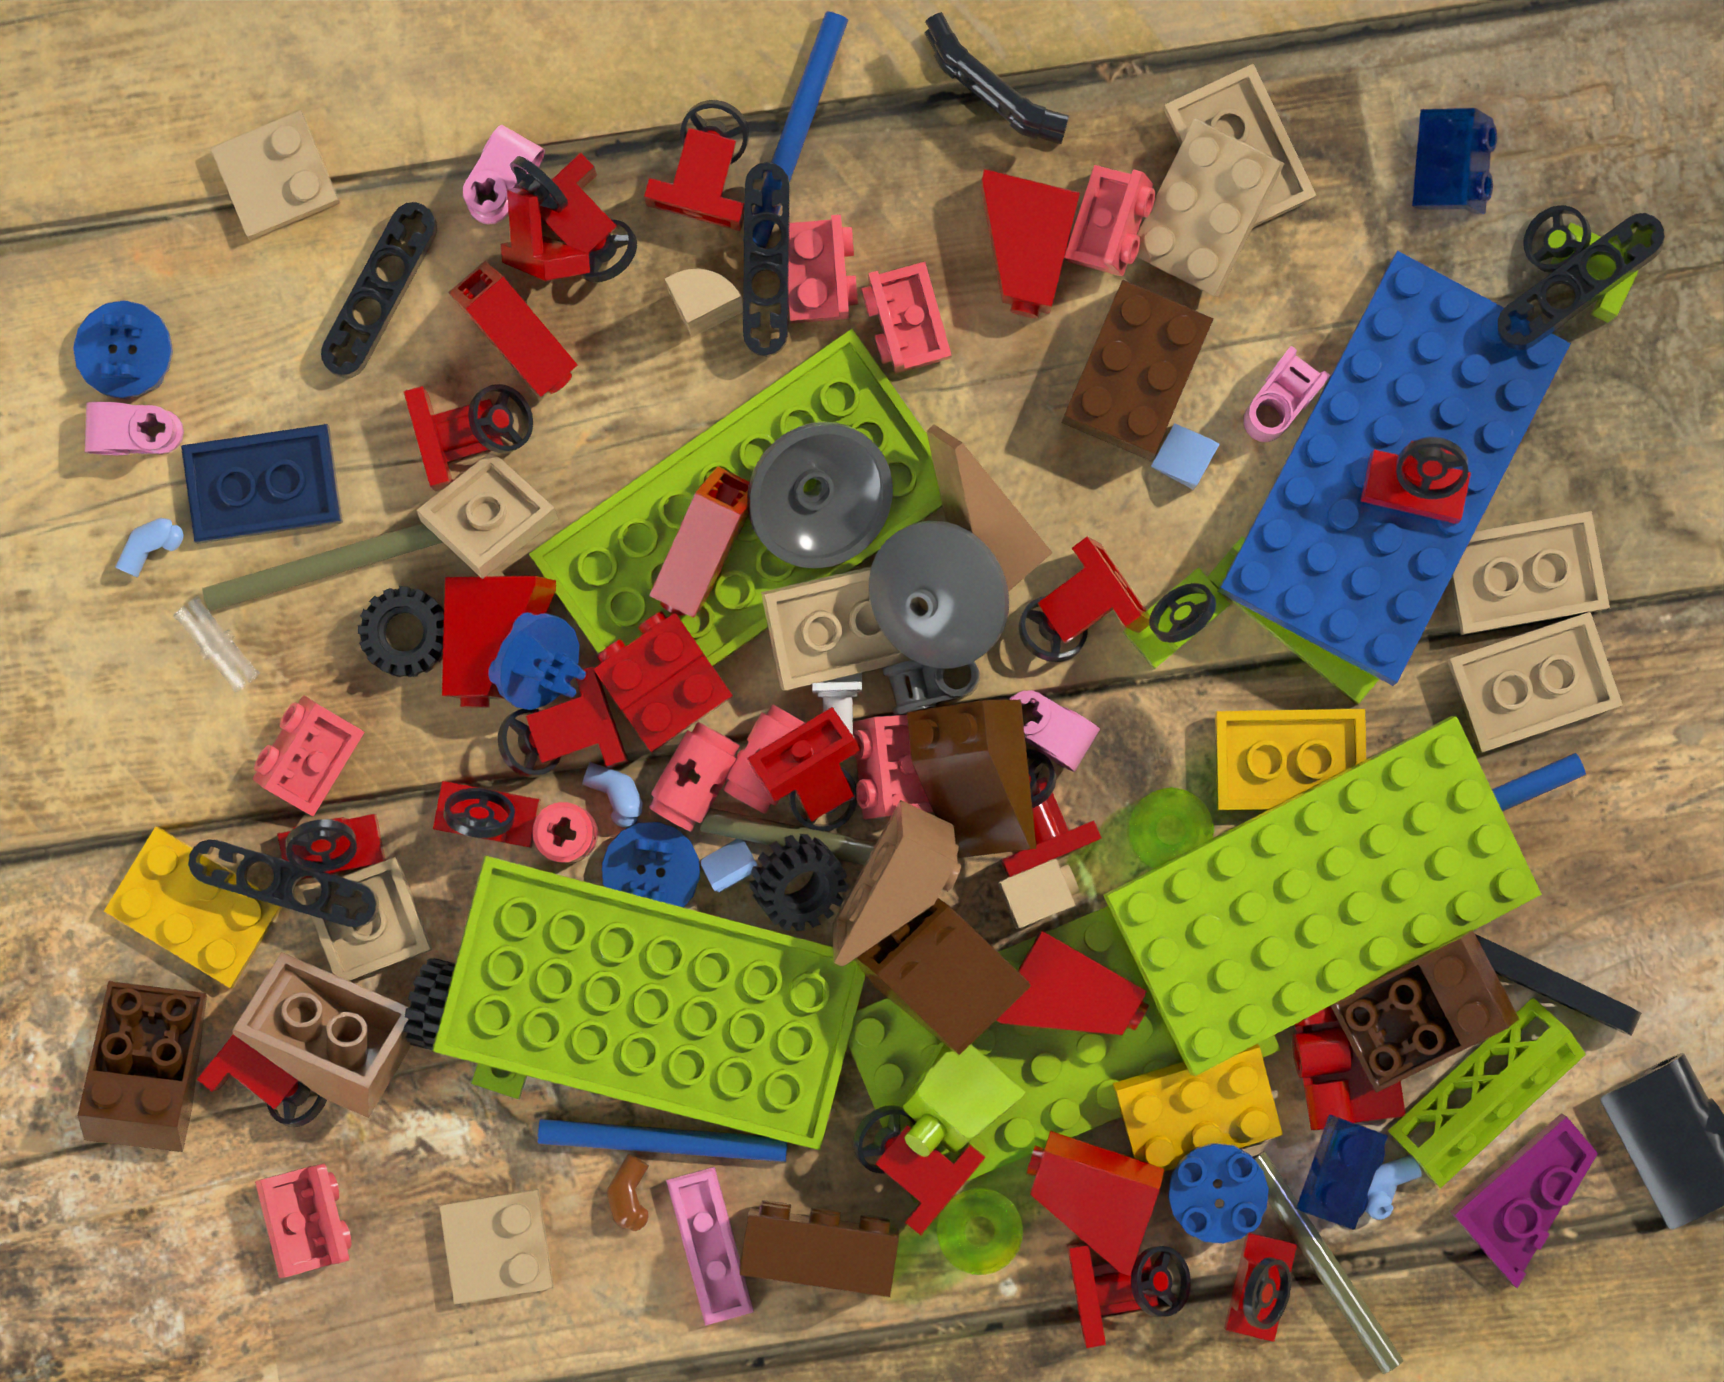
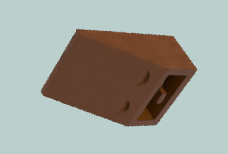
M937 898L934 905L854 959L876 989L957 1055H960L1031 987L1030 983L940 898Z
M1473 930L1355 990V993L1331 1005L1376 1093L1508 1029L1519 1020Z
M108 981L77 1114L85 1141L183 1152L193 1108L207 993Z

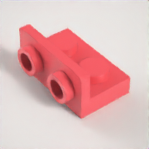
M841 214L831 215V220L790 223L789 311L791 323L849 319L848 305H858L856 275L846 276L844 258L854 256L852 227H842Z
M304 695L298 703H292L285 711L280 722L282 730L272 746L267 745L259 754L254 765V770L257 772L253 780L267 791L314 817L365 732Z
M907 715L873 717L854 721L853 736L860 748V751L853 755L857 761L859 779L856 786V799L862 808L863 818L875 819L892 816L900 800L927 813L933 812L912 764Z

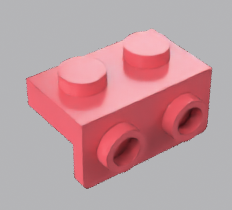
M1094 165L1064 256L1069 263L1124 276L1127 264H1132L1135 261L1139 251L1140 237L1137 233L1142 218L1149 216L1155 200V190L1152 188L1153 183L1144 172L1133 170L1132 174Z
M921 262L879 274L878 270L868 273L870 286L861 289L869 317L878 315L883 333L875 335L882 364L891 362L894 373L897 374L951 359V351L926 263Z
M325 1164L308 1166L255 1181L279 1278H286L327 1265L349 1261L347 1250L351 1248V1235L345 1221L339 1219L335 1203L339 1199L338 1184L333 1173L327 1171Z

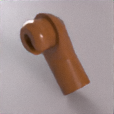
M629 1153L607 1189V1197L615 1223L620 1228L638 1231L648 1221V1210L639 1204L635 1189L649 1165Z

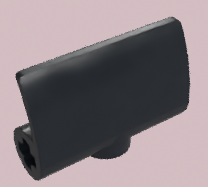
M1684 1053L1674 1055L1646 1070L1644 1076L1600 1096L1603 1108L1669 1229H1676L1724 1206V1114L1712 1098L1708 1099Z

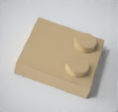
M301 110L210 148L246 236L250 241L340 203Z
M493 451L417 509L420 521L482 579L558 519L555 508Z
M398 857L388 859L343 877L363 883L371 887L377 894L379 910L375 919L368 925L349 927L311 916L332 973L347 981H352L432 950ZM331 883V898L323 909L324 912L332 913V903L347 907L349 909L348 917L354 920L357 913L367 912L369 904L362 901V892L356 890L354 897L340 896L335 894L340 884ZM321 885L302 892L307 905L314 904L319 900L322 891Z
M539 1189L439 1205L454 1305L554 1288Z

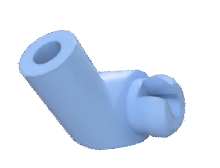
M158 518L135 528L131 532L115 568L138 578L149 552L161 547L169 551L176 550L182 543L183 530L177 525H172V521L165 518Z
M592 762L589 763L582 785L607 793L613 808L611 819L616 825L623 828L633 826L637 822L638 816L642 814L643 802L633 779L626 774Z
M1411 1155L1379 1165L1369 1172L1361 1193V1205L1363 1210L1373 1219L1382 1220L1391 1215L1394 1209L1391 1203L1398 1185L1422 1177L1419 1164Z

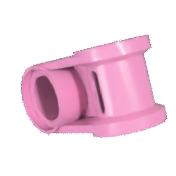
M503 125L498 126L488 139L480 159L463 186V198L472 217L483 224H496L502 221L509 214L507 189H519L516 176L510 168V163L517 156H522L539 167L544 157L545 149ZM493 189L497 200L495 202L486 200L481 205L477 195L480 192L488 195Z
M1292 346L1289 347L1265 379V385L1244 413L1243 424L1246 432L1259 442H1270L1279 438L1299 412L1308 406L1330 377V374L1326 371L1319 373L1296 356L1297 350ZM1263 405L1275 408L1280 416L1279 426L1274 428L1263 426L1257 419L1256 409Z
M115 402L86 403L85 453L98 455H129V453L165 454L177 449L182 442L184 435L182 422L175 414L161 407ZM158 422L165 425V433H158L156 438L148 435L149 427L157 426Z
M1026 690L1010 697L1009 700L1021 699L1022 706L1028 702L1035 706L1032 714L1038 720L1037 722L1030 721L1024 725L1025 742L1037 748L1039 752L1046 755L1053 762L1075 772L1100 728L1083 716L1068 708L1061 707L1038 692Z

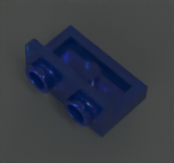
M1476 108L1420 109L1412 199L1413 207L1419 210L1466 209L1473 214L1486 213L1487 201L1490 200L1493 193V178L1489 172L1491 152L1495 150L1497 145V129L1492 117Z
M1329 1114L1296 1209L1355 1230L1359 1218L1367 1208L1368 1191L1374 1174L1384 1160V1146L1388 1135Z

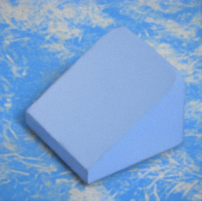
M1174 423L1151 467L1194 490L1215 454L1219 443Z
M741 839L730 842L701 860V866L715 892L719 893L750 876L753 866L759 867L745 841Z

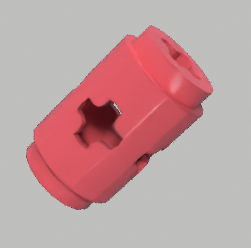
M772 704L767 714L762 712L747 738L748 744L746 748L740 750L736 756L737 759L726 776L728 781L723 790L763 814L767 813L771 804L776 806L779 800L773 801L753 771L747 758L756 753L759 748L763 749L805 722Z
M697 722L693 731L687 730L651 792L654 798L649 808L672 823L691 832L697 822H703L719 791L726 782V776L737 759L735 755L740 745L703 723ZM692 769L700 775V780L696 784L692 779L688 778L689 772Z
M557 802L544 808L536 817L533 825V839L539 852L548 859L560 863H576L588 857L595 848L598 840V828L592 815L584 808L568 802ZM569 820H571L570 828L577 832L574 841L565 840L563 845L560 846L562 838L555 835V829L558 825L566 826Z

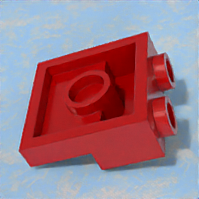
M663 611L656 613L639 625L638 629L642 635L627 646L620 639L602 650L597 655L601 664L593 669L651 753L733 697L678 615L673 613L667 618Z

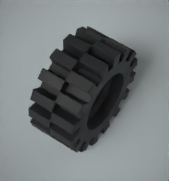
M399 586V589L389 588L383 590L382 595L379 597L374 596L369 601L371 603L367 610L363 609L360 615L362 622L361 625H358V634L361 637V642H359L361 649L366 653L367 659L373 665L393 676H408L410 678L416 677L422 672H429L434 669L432 666L436 662H441L443 659L444 609L434 598L419 589ZM401 613L415 615L423 626L421 642L409 651L395 650L390 646L386 638V627L389 621Z
M800 834L798 842L793 835L784 837L785 846L781 847L775 841L769 845L774 851L770 856L762 852L757 858L763 866H753L751 875L755 880L750 881V889L753 891V897L775 925L779 924L782 929L788 931L791 926L796 931H805V922H809L812 928L821 925L818 919L819 916L824 914L829 919L834 914L830 909L832 904L841 906L844 899L838 892H847L848 884L844 880V878H847V875L841 866L842 864L820 839L814 837L812 840L808 834ZM813 871L812 877L803 888L794 893L784 894L786 887L796 876L804 872Z
M430 958L427 960V965L423 964L420 968V977H415L413 982L415 986L414 992L410 991L408 1000L411 1001L410 1007L406 1008L405 1017L408 1018V1021L404 1025V1032H408L405 1038L407 1042H410V1045L432 1050L440 1019L443 1015L444 1004L447 1000L448 988L451 983L455 963Z

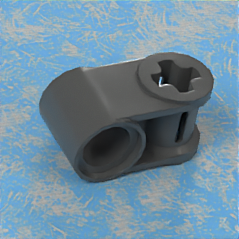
M914 660L882 668L883 675L890 679L896 704L892 709L893 716L907 715V712L934 708L938 704L970 696L977 689L980 681V672L975 661L967 664L971 670V680L962 689H952L945 684L943 680L945 668L929 667ZM907 676L909 677L913 692L912 699L909 697L905 680Z

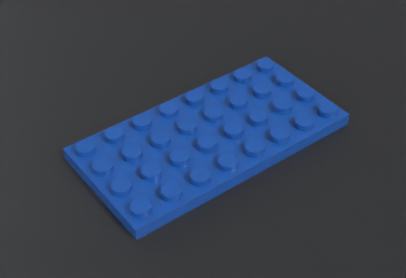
M1397 251L1217 592L1394 686L1400 679L1571 343L1551 333L1539 343L1526 350L1508 348L1502 343L1498 335V318L1504 307ZM1516 315L1510 318L1511 329L1508 331L1509 334L1513 335L1516 332H1520L1524 337L1530 334V321L1526 319L1520 320ZM1426 437L1444 438L1457 444L1465 452L1468 459V472H1471L1462 520L1458 524L1362 502L1361 496L1371 452L1375 449L1399 455L1410 441ZM1455 467V469L1463 470V467Z

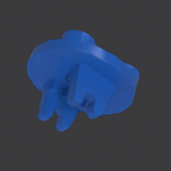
M125 300L105 303L89 313L77 330L73 346L76 367L85 382L101 394L119 399L142 396L148 391H154L159 388L163 383L164 376L169 371L173 354L170 332L162 318L142 304ZM115 345L117 346V351L112 354L109 350L111 346ZM132 346L137 347V351L134 354L129 353V349Z
M524 613L515 620L512 631L501 644L497 658L489 667V679L497 686L499 694L511 705L527 710L546 706L560 695L574 697L576 689L570 685L573 678L583 680L586 676V672L578 665L580 644L575 630L558 616L545 613L540 615Z
M659 822L638 823L621 831L608 845L602 862L603 885L614 890L684 908L694 897L700 880L699 857L692 842L678 829ZM639 865L645 866L646 871L644 874L637 873ZM658 868L665 869L663 877L657 876L656 871Z
M1211 1143L1194 1148L1179 1160L1170 1177L1168 1199L1174 1217L1187 1234L1204 1242L1224 1244L1241 1239L1259 1227L1262 1216L1267 1209L1269 1189L1262 1168L1249 1153L1234 1145ZM1215 1179L1222 1181L1221 1186L1218 1188L1213 1186ZM1217 1199H1222L1224 1201L1222 1207L1215 1206V1201Z

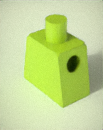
M940 1042L932 1052L902 1106L904 1111L917 1122L905 1136V1141L914 1152L924 1157L929 1156L939 1143L950 1152L957 1153L1010 1109L1026 1092L973 1045H970L960 1055H957L943 1042Z

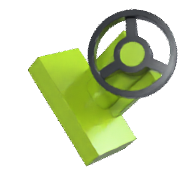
M1558 205L1545 209L1531 221L1524 235L1523 247L1526 257L1535 267L1544 272L1552 273L1601 238V236L1591 232L1588 220L1577 209L1566 205ZM1562 214H1571L1578 217L1582 227L1571 222L1565 227ZM1552 217L1553 227L1548 230L1544 237V246L1533 255V237L1540 225ZM1636 227L1632 229L1633 240L1623 249H1620L1619 245L1611 243V245L1620 251L1624 263L1627 265L1631 262L1627 258L1628 250L1640 243L1646 248L1651 246L1652 230L1649 229L1641 232ZM1596 255L1588 261L1586 269L1593 278L1605 280L1613 275L1616 265L1609 256ZM1552 257L1550 264L1540 263ZM1638 271L1599 298L1590 315L1607 323L1618 316Z
M1198 567L1147 610L1150 615L1147 628L1140 633L1126 628L1123 633L1153 669H1156L1231 604L1221 593L1217 592L1218 589Z

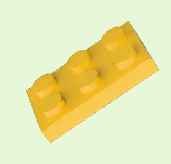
M1365 709L1216 711L1217 811L1269 810L1366 760Z
M155 826L104 912L225 986L233 988L282 907L197 880L190 872L188 865L189 855L193 847L162 828ZM202 854L200 863L207 866L206 875L212 876L215 869L225 870L233 873L228 882L236 885V873ZM248 881L251 888L256 891H262V889Z
M1258 1044L1197 1076L1190 1075L1185 1063L1181 1062L1113 1083L1133 1159L1163 1168L1164 1171L1176 1168L1179 1160L1197 1147L1211 1143H1220L1242 1148L1283 1135L1261 1049Z

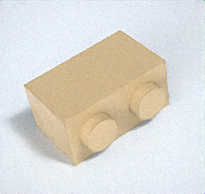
M1057 859L997 882L1016 928H1022L1075 906L1072 895L1080 892L1070 866L1060 867Z

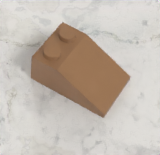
M933 424L927 430V436L946 522L970 531L988 546L1004 572L1008 591H1010L1053 552L966 446Z
M902 800L899 801L833 922L834 963L842 967L934 905L942 889L949 891L953 887L961 868V864L957 863L959 846L955 844L953 824Z
M283 952L278 956L233 1028L235 1036L318 1095L367 1118L370 1117L412 1046L405 1038L408 1032H404V1025L408 1021V1018L405 1017V1011L409 1007Z

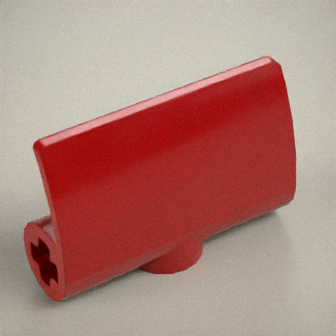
M1331 1005L1295 1024L1296 1034L1292 1036L1293 1057L1297 1074L1300 1079L1303 1078L1311 1130L1339 1128L1354 1125L1357 1122L1403 1117L1405 1115L1401 1081L1377 1093L1375 1092Z

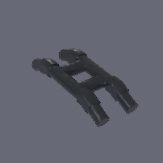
M942 12L934 14L925 21L929 29L924 33L935 52L934 57L944 73L953 80L956 78L1010 122V126L1021 135L1033 139L1042 138L1062 144L1069 119L1068 115L1048 110L1046 107L1032 103L977 60L960 44Z

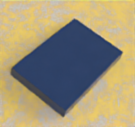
M328 424L181 445L194 542L197 544L343 523L330 427Z

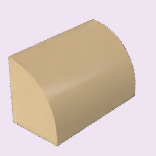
M688 269L665 278L669 294L691 337L743 312L742 299L738 290L729 280L718 273L705 269Z

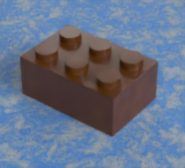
M1122 280L1061 423L1152 461L1214 318Z
M762 1200L760 1208L751 1207L747 1219L739 1275L884 1297L891 1296L899 1230L890 1228V1219L861 1215L859 1223L841 1221V1212L823 1208H811L810 1216L790 1213L791 1204Z

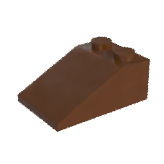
M1021 699L981 700L907 712L912 764L935 816L954 826L955 844L959 846L957 858L1036 849Z

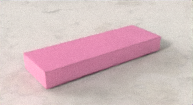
M715 1166L667 1179L668 1189L705 1325L753 1313L754 1309L745 1276L739 1275L741 1261Z

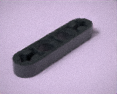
M769 162L757 164L747 174L744 202L743 337L744 342L752 352L765 357L777 354L786 345L789 309L790 183L785 171L777 164ZM771 172L774 181L782 183L781 190H774L772 192V208L782 206L781 216L770 212L752 215L753 205L763 208L761 190L754 189L753 186L754 182L762 181L763 173ZM764 221L774 222L781 230L779 243L771 249L760 248L753 241V230L759 223ZM765 270L773 271L777 274L781 283L778 293L772 298L767 299L758 297L752 289V281L755 275ZM751 304L762 307H772L781 304L780 315L770 312V325L772 329L779 330L780 335L779 338L771 339L770 347L762 348L760 340L752 338V329H759L761 327V312L751 314Z
M409 202L399 206L393 213L323 342L321 349L322 361L325 367L335 376L352 378L360 374L366 367L433 243L437 233V222L430 209L425 205ZM417 214L423 215L421 222L426 227V231L423 234L419 232L412 234L407 245L410 249L416 251L410 257L400 247L389 244L393 238H396L402 244L407 235V229L402 224L405 218L413 220ZM387 256H397L404 262V273L400 279L394 282L383 281L378 276V265ZM364 299H374L381 306L380 318L371 325L358 323L354 316L356 305ZM349 323L358 333L368 335L369 338L366 343H363L357 337L351 348V351L357 356L353 364L345 361L341 367L336 366L338 359L332 352L336 346L339 348L347 346L351 334L343 331V329Z
M1638 213L1628 217L1508 304L1500 312L1498 318V335L1502 343L1514 350H1526L1533 347L1652 261L1661 252L1664 244V228L1661 222L1655 216L1647 213ZM1636 227L1641 232L1649 229L1652 230L1651 246L1646 248L1640 243L1628 250L1627 258L1631 262L1627 265L1624 263L1620 251L1611 245L1614 241H1618L1620 249H1623L1633 240L1632 229ZM1596 255L1609 256L1616 265L1615 272L1605 280L1595 279L1589 275L1586 269L1588 261ZM1564 284L1574 291L1575 300L1570 307L1556 309L1548 304L1546 300L1547 291L1554 285ZM1535 299L1538 301L1542 313L1551 319L1546 324L1543 323L1541 315L1533 319L1529 323L1530 334L1525 337L1520 332H1516L1513 335L1508 333L1511 329V317L1516 315L1520 320H1524L1534 313V306L1530 302Z
M210 839L199 842L193 847L189 855L188 865L190 872L197 880L205 884L344 926L362 927L368 925L375 919L379 910L377 894L371 887L363 883L327 872L302 870L294 866L290 861L227 842ZM217 848L219 849L218 858L236 864L237 853L244 855V859L237 868L236 885L228 882L233 875L231 872L215 869L212 876L206 875L207 866L200 863L202 854L211 855L213 849ZM257 862L269 864L274 873V880L271 886L262 891H256L251 888L247 881V871ZM305 876L316 878L322 888L319 900L311 905H303L296 899L294 894L297 881ZM331 883L340 884V887L335 892V894L340 896L354 897L356 890L362 892V901L369 904L367 912L357 913L354 920L348 917L349 909L347 907L333 903L331 906L332 913L324 912L323 909L331 898Z
M1475 934L1496 974L1612 1029L1632 1036L1642 1014L1640 1011Z

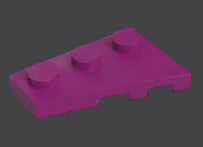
M1561 1113L1450 1210V1213L1515 1288H1518L1526 1275L1524 1272L1537 1248L1541 1250L1550 1235L1548 1233L1549 1228L1562 1206L1568 1205L1598 1153L1569 1118Z

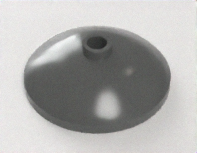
M817 422L797 427L782 435L768 447L753 470L747 493L748 514L751 525L757 537L767 549L787 563L804 568H824L843 563L862 552L876 538L884 526L892 503L893 484L891 471L880 449L867 436L850 426L833 422ZM810 479H816L815 487L811 491L804 492V484Z
M943 521L914 523L887 539L873 561L869 577V597L875 619L887 639L905 656L929 667L956 668L972 663L982 657L1000 638L1009 613L1007 581L995 555L982 540L970 531ZM919 597L926 600L928 611L924 610L920 605Z

